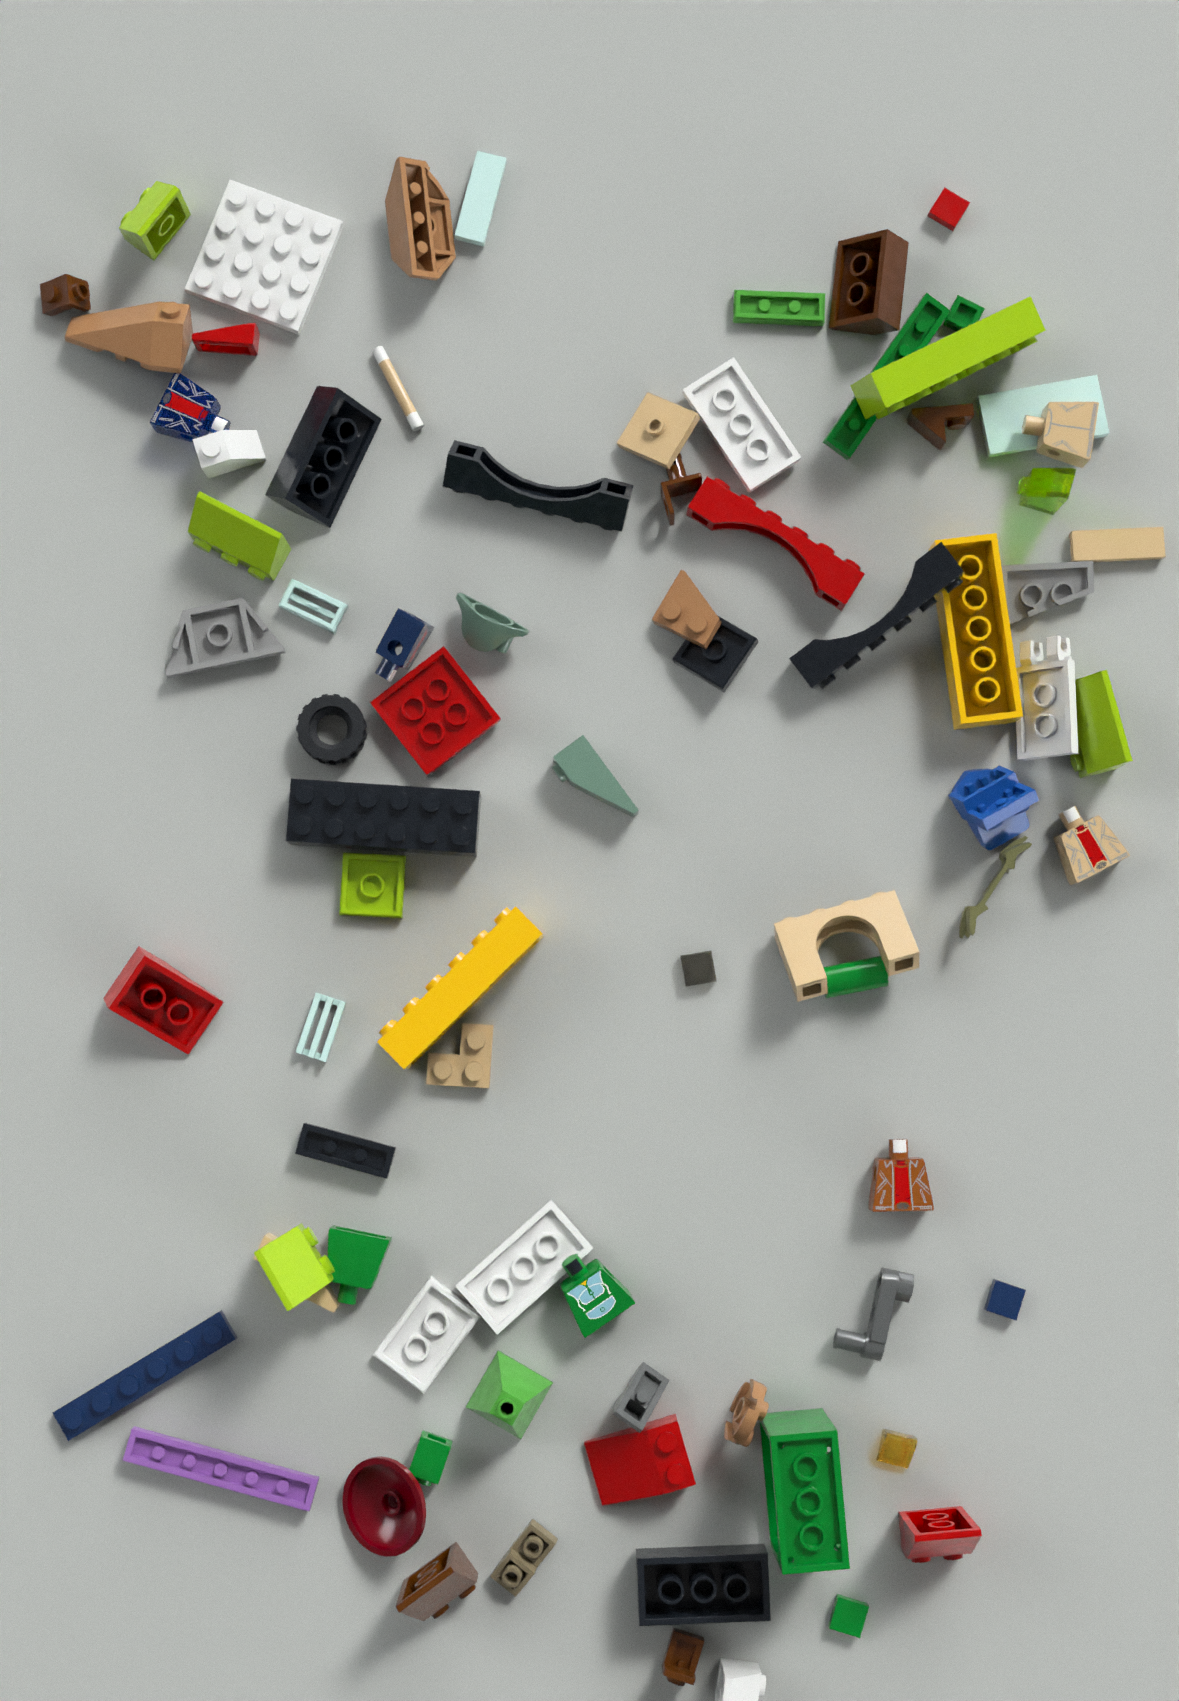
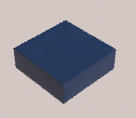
M993 1279L984 1309L1017 1321L1026 1290Z

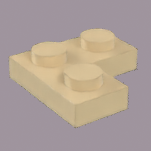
M462 1023L460 1055L428 1053L426 1084L490 1088L494 1025Z

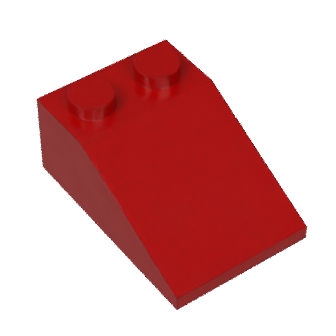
M140 946L133 953L103 998L108 1009L186 1054L190 1053L224 1003L183 973Z
M676 1414L647 1422L640 1433L630 1427L584 1441L602 1506L663 1495L696 1485Z
M962 1506L898 1512L902 1552L907 1559H911L915 1563L929 1562L931 1557L943 1556L946 1560L961 1559L963 1554H971L982 1536L980 1527Z

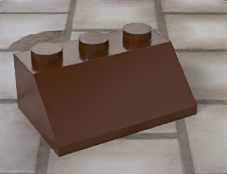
M888 229L838 241L829 329L869 335L900 330L908 241Z

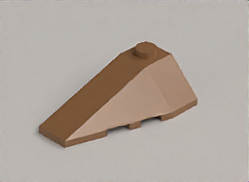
M159 301L75 316L71 318L65 334V341L95 352L106 350L115 353V358L124 362L128 358L138 361L142 368L148 370L181 373L193 333L190 305Z

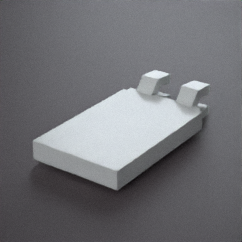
M1058 635L1047 637L1048 660H1043L1042 643H1034L1032 640L1020 642L1021 667H1017L1016 670L1023 717L1016 721L1017 760L1026 761L1078 754L1075 662L1072 660V656H1070L1069 638H1061Z

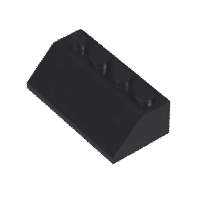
M317 386L265 495L287 510L331 528L382 419L339 388Z

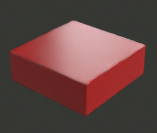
M944 187L927 216L954 231L970 202Z

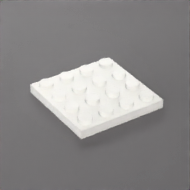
M229 180L185 286V291L187 294L300 335L343 230V221Z

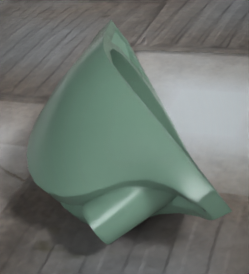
M461 592L457 593L456 600L462 613V634L465 641L472 648L483 652L496 649L506 654L514 637H523L530 632L525 627L491 607Z

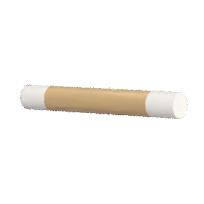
M383 346L374 348L372 353L413 431L422 429L424 424Z

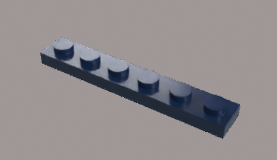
M221 1310L53 1412V1415L69 1441L236 1340L238 1337Z

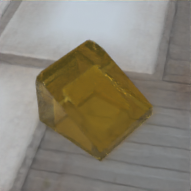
M883 1428L876 1460L908 1469L918 1439L913 1435Z

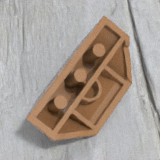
M399 156L395 161L385 198L391 259L409 277L437 281L456 258L450 201L438 180L429 171L430 167L426 161Z

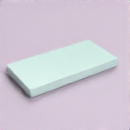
M1097 375L980 395L976 399L988 457L1036 449L1038 436L1022 434L1023 420L1025 415L1041 417L1042 410L1049 402H1099L1094 439L1106 437L1110 433Z

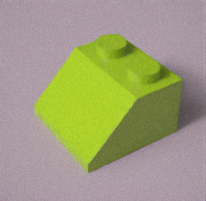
M156 181L151 188L149 187L143 191L136 207L123 216L119 230L127 242L154 261L190 217L191 213L179 188Z

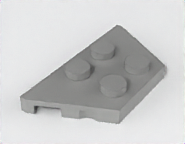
M242 597L182 610L179 631L175 636L172 646V657L165 672L168 678L285 654V649Z

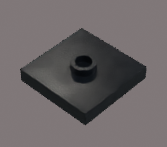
M719 617L721 625L707 649L685 639L672 660L675 664L725 692L758 644V639Z

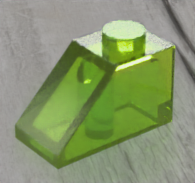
M1032 468L1026 477L1022 476L1019 481L1016 493L1021 496L1018 505L1054 515L1069 498L1076 469Z

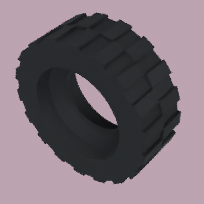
M323 694L319 698H313L308 705L306 704L302 708L303 711L297 719L296 731L299 736V743L313 759L323 764L337 765V763L341 762L343 764L348 762L350 758H355L358 755V751L364 747V740L367 739V723L359 707L351 702L349 698L340 697L339 694ZM330 714L342 717L347 724L345 738L340 743L334 745L322 742L317 735L319 721L324 716Z

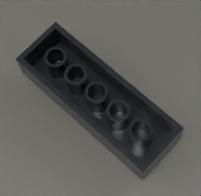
M291 778L286 842L291 845L477 857L481 793L475 790Z

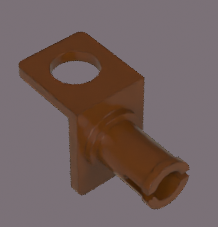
M681 453L678 454L671 468L666 469L669 481L661 482V499L670 526L674 525L675 520L670 498L696 492L702 485L701 473L687 476Z

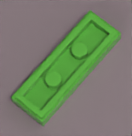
M734 290L733 323L824 326L825 293Z

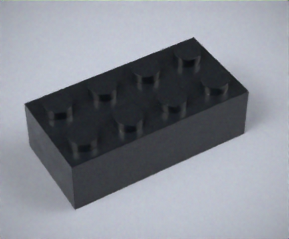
M764 1544L636 1549L639 1626L771 1621L768 1552Z

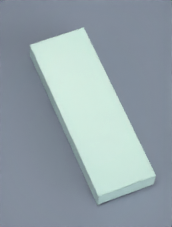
M477 151L454 234L455 240L484 247L507 164V158Z

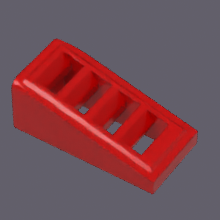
M247 323L192 333V341L199 352L256 356L258 355L260 333L256 323Z

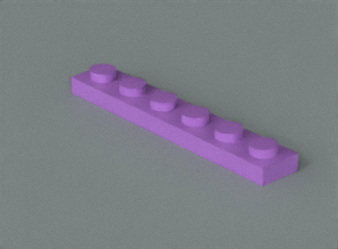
M136 1426L131 1429L123 1461L305 1511H310L319 1481V1476Z

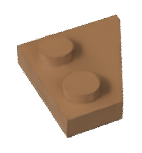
M680 570L652 618L655 625L707 649L721 625L717 614L684 570Z

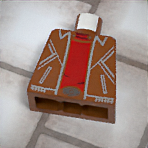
M889 1139V1158H875L868 1202L869 1210L873 1212L934 1210L924 1159L908 1157V1139Z

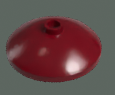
M383 1456L366 1459L352 1469L344 1485L342 1504L346 1522L356 1540L370 1552L384 1557L398 1556L414 1547L422 1536L426 1523L425 1498L415 1476L400 1462Z

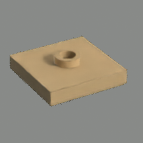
M647 392L617 441V445L625 451L670 469L700 417L698 413Z

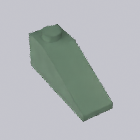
M584 735L553 756V762L556 765L552 769L562 783L567 780L576 789L631 817L638 814V808Z

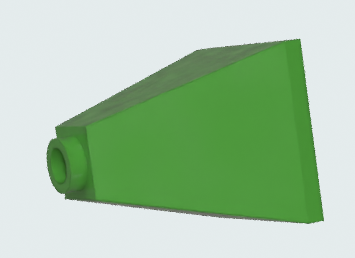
M498 1350L467 1403L466 1408L515 1437L522 1439L553 1382Z

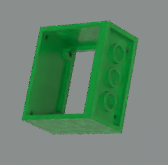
M822 1408L767 1413L763 1421H759L769 1537L771 1548L782 1575L850 1569L838 1431ZM827 1447L831 1448L830 1452H827Z

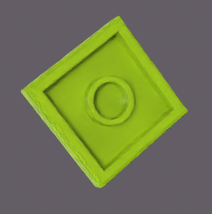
M343 853L339 915L403 919L406 856Z

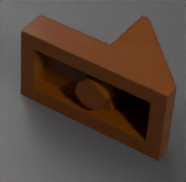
M973 403L912 408L907 417V424L937 449L942 450L946 443L945 427L948 430L965 428L974 417Z

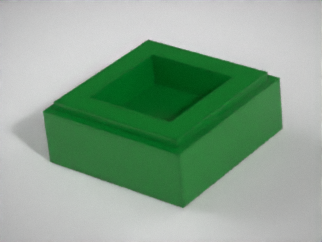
M957 295L943 325L957 332L978 322L985 308Z
M837 1594L828 1623L829 1629L861 1638L869 1609L868 1603Z

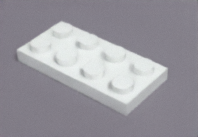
M734 357L683 389V396L694 412L698 413L700 421L749 493L801 460L800 454Z
M550 1200L455 1286L498 1335L566 1274L562 1267V1262L573 1254H578L580 1259H582L593 1249V1246L558 1206Z

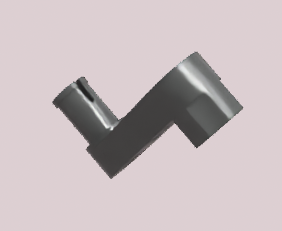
M882 1267L877 1279L867 1332L860 1334L836 1328L833 1348L860 1353V1356L863 1358L881 1361L894 1301L909 1303L913 1293L914 1275Z

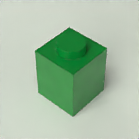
M424 1430L422 1431L409 1468L419 1484L431 1486L432 1483L439 1484L453 1443L452 1440Z

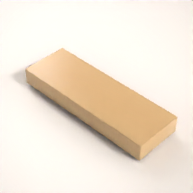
M1163 527L1077 530L1069 533L1071 562L1157 560L1166 557Z

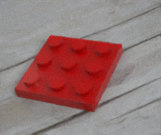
M444 646L370 702L427 777L501 721L499 715Z

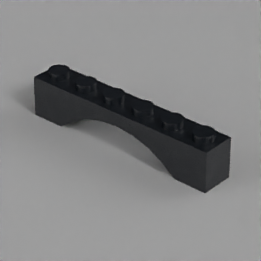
M454 440L447 455L443 487L450 488L457 493H470L481 496L485 500H498L510 503L517 508H530L541 511L545 515H558L570 518L576 523L586 522L600 526L605 530L621 532L627 517L634 486L608 478H601L578 486L556 487L539 484L524 479L506 469L484 447Z
M940 542L915 561L912 577L904 594L893 609L880 621L864 631L848 637L831 640L814 639L789 659L811 688L815 689L820 686L821 689H824L837 679L834 674L842 667L849 670L862 659L859 654L867 648L874 651L885 643L887 639L884 635L892 629L899 632L910 624L912 620L909 616L918 609L924 613L938 601L935 597L943 590L950 593L961 585L963 580L960 577L965 572L943 543Z

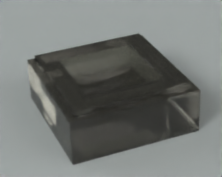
M711 950L680 956L685 987L717 981Z

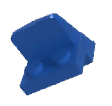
M1000 765L994 769L984 768L964 771L953 787L952 793L948 794L949 799H951L961 818L967 821L980 845L987 850H993L1026 831L1030 825L1026 811L1030 805L1039 801L1035 789L1019 783L1014 771Z

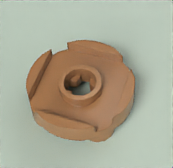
M750 1379V1383L745 1382L740 1387L729 1410L734 1413L732 1423L726 1421L724 1437L726 1440L744 1447L749 1446L754 1435L753 1428L757 1420L763 1421L769 1408V1403L764 1401L767 1387L764 1384Z

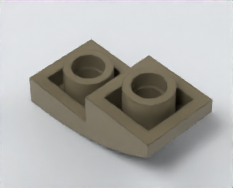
M532 1519L503 1556L490 1577L516 1597L535 1574L539 1564L556 1545L558 1538Z

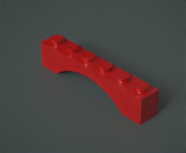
M707 476L687 507L686 515L711 531L725 529L743 530L764 536L779 544L802 566L811 581L815 595L840 611L843 610L865 573L860 571L861 567L857 563L849 559H840L834 555L835 551L824 543L816 544L808 539V534L798 527L790 528L782 523V518L770 510L764 512L756 507V502L744 494L739 496L730 491V486L721 479L715 478L713 480Z

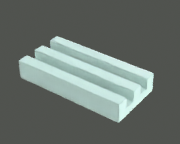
M291 579L278 605L279 608L333 634L336 633L337 626L341 623L342 616L348 609L347 604L294 579ZM294 589H298L338 608L337 612L334 613L294 594ZM289 599L332 619L331 624L288 604Z
M316 992L296 1053L327 1062L347 1002ZM324 1001L326 1003L310 1050L306 1049L305 1047L320 1003ZM333 1004L338 1007L321 1054L316 1051Z

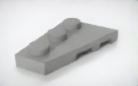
M1093 561L1001 565L1010 624L1094 592Z

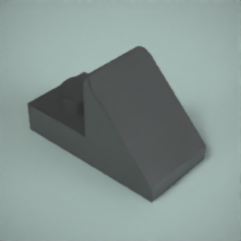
M643 1362L636 1370L625 1392L616 1400L613 1415L640 1433L670 1380Z

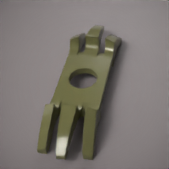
M1024 836L1013 841L999 853L1001 866L977 904L975 906H965L959 923V937L961 939L964 935L967 938L970 935H974L976 919L981 913L988 910L985 903L1005 872L1009 873V870L1015 868L1016 856L1031 847L1032 843L1024 842L1028 837Z

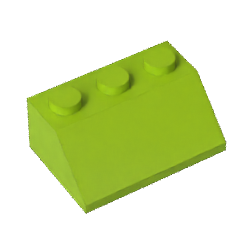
M200 491L197 494L187 531L194 540L192 544L207 553L211 549L220 553V559L236 567L240 563L249 568L247 572L259 580L264 581L265 577L275 581L291 551L284 535Z
M1103 670L1076 679L1078 754L1070 755L1074 771H1078L1079 777L1083 778L1115 770L1133 761L1108 671Z

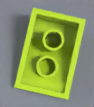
M302 1223L254 1252L287 1311L309 1298L334 1279L331 1274L335 1272L332 1263L326 1255L321 1257L315 1247L318 1244V1240L310 1227L304 1228Z

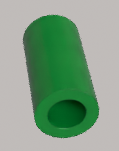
M881 956L823 967L827 976L828 994H824L826 999L887 987L889 984L888 973Z

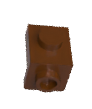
M64 274L40 284L42 314L52 317L72 308L84 312L91 310L90 291L87 281Z
M673 1627L661 1665L662 1673L669 1682L678 1686H685V1683L694 1685L696 1680L695 1671L705 1642L704 1637Z

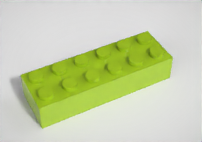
M1031 296L866 375L850 385L865 419L876 415L879 420L902 407H906L929 394L939 391L1038 342L1035 336L1046 331Z

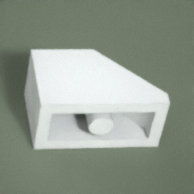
M221 430L192 439L201 468L208 479L266 460L257 430Z

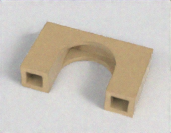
M895 890L877 892L864 899L845 901L835 907L816 909L810 914L799 917H787L780 922L774 923L775 941L797 1002L828 994L827 976L818 950L825 940L838 933L855 932L872 940L879 950L888 976L919 968L920 952Z

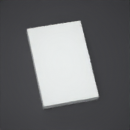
M431 1276L374 1352L373 1356L424 1394L481 1315L475 1308Z

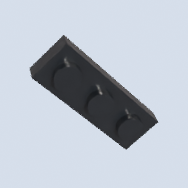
M305 1122L303 1123L295 1154L387 1179L396 1147Z

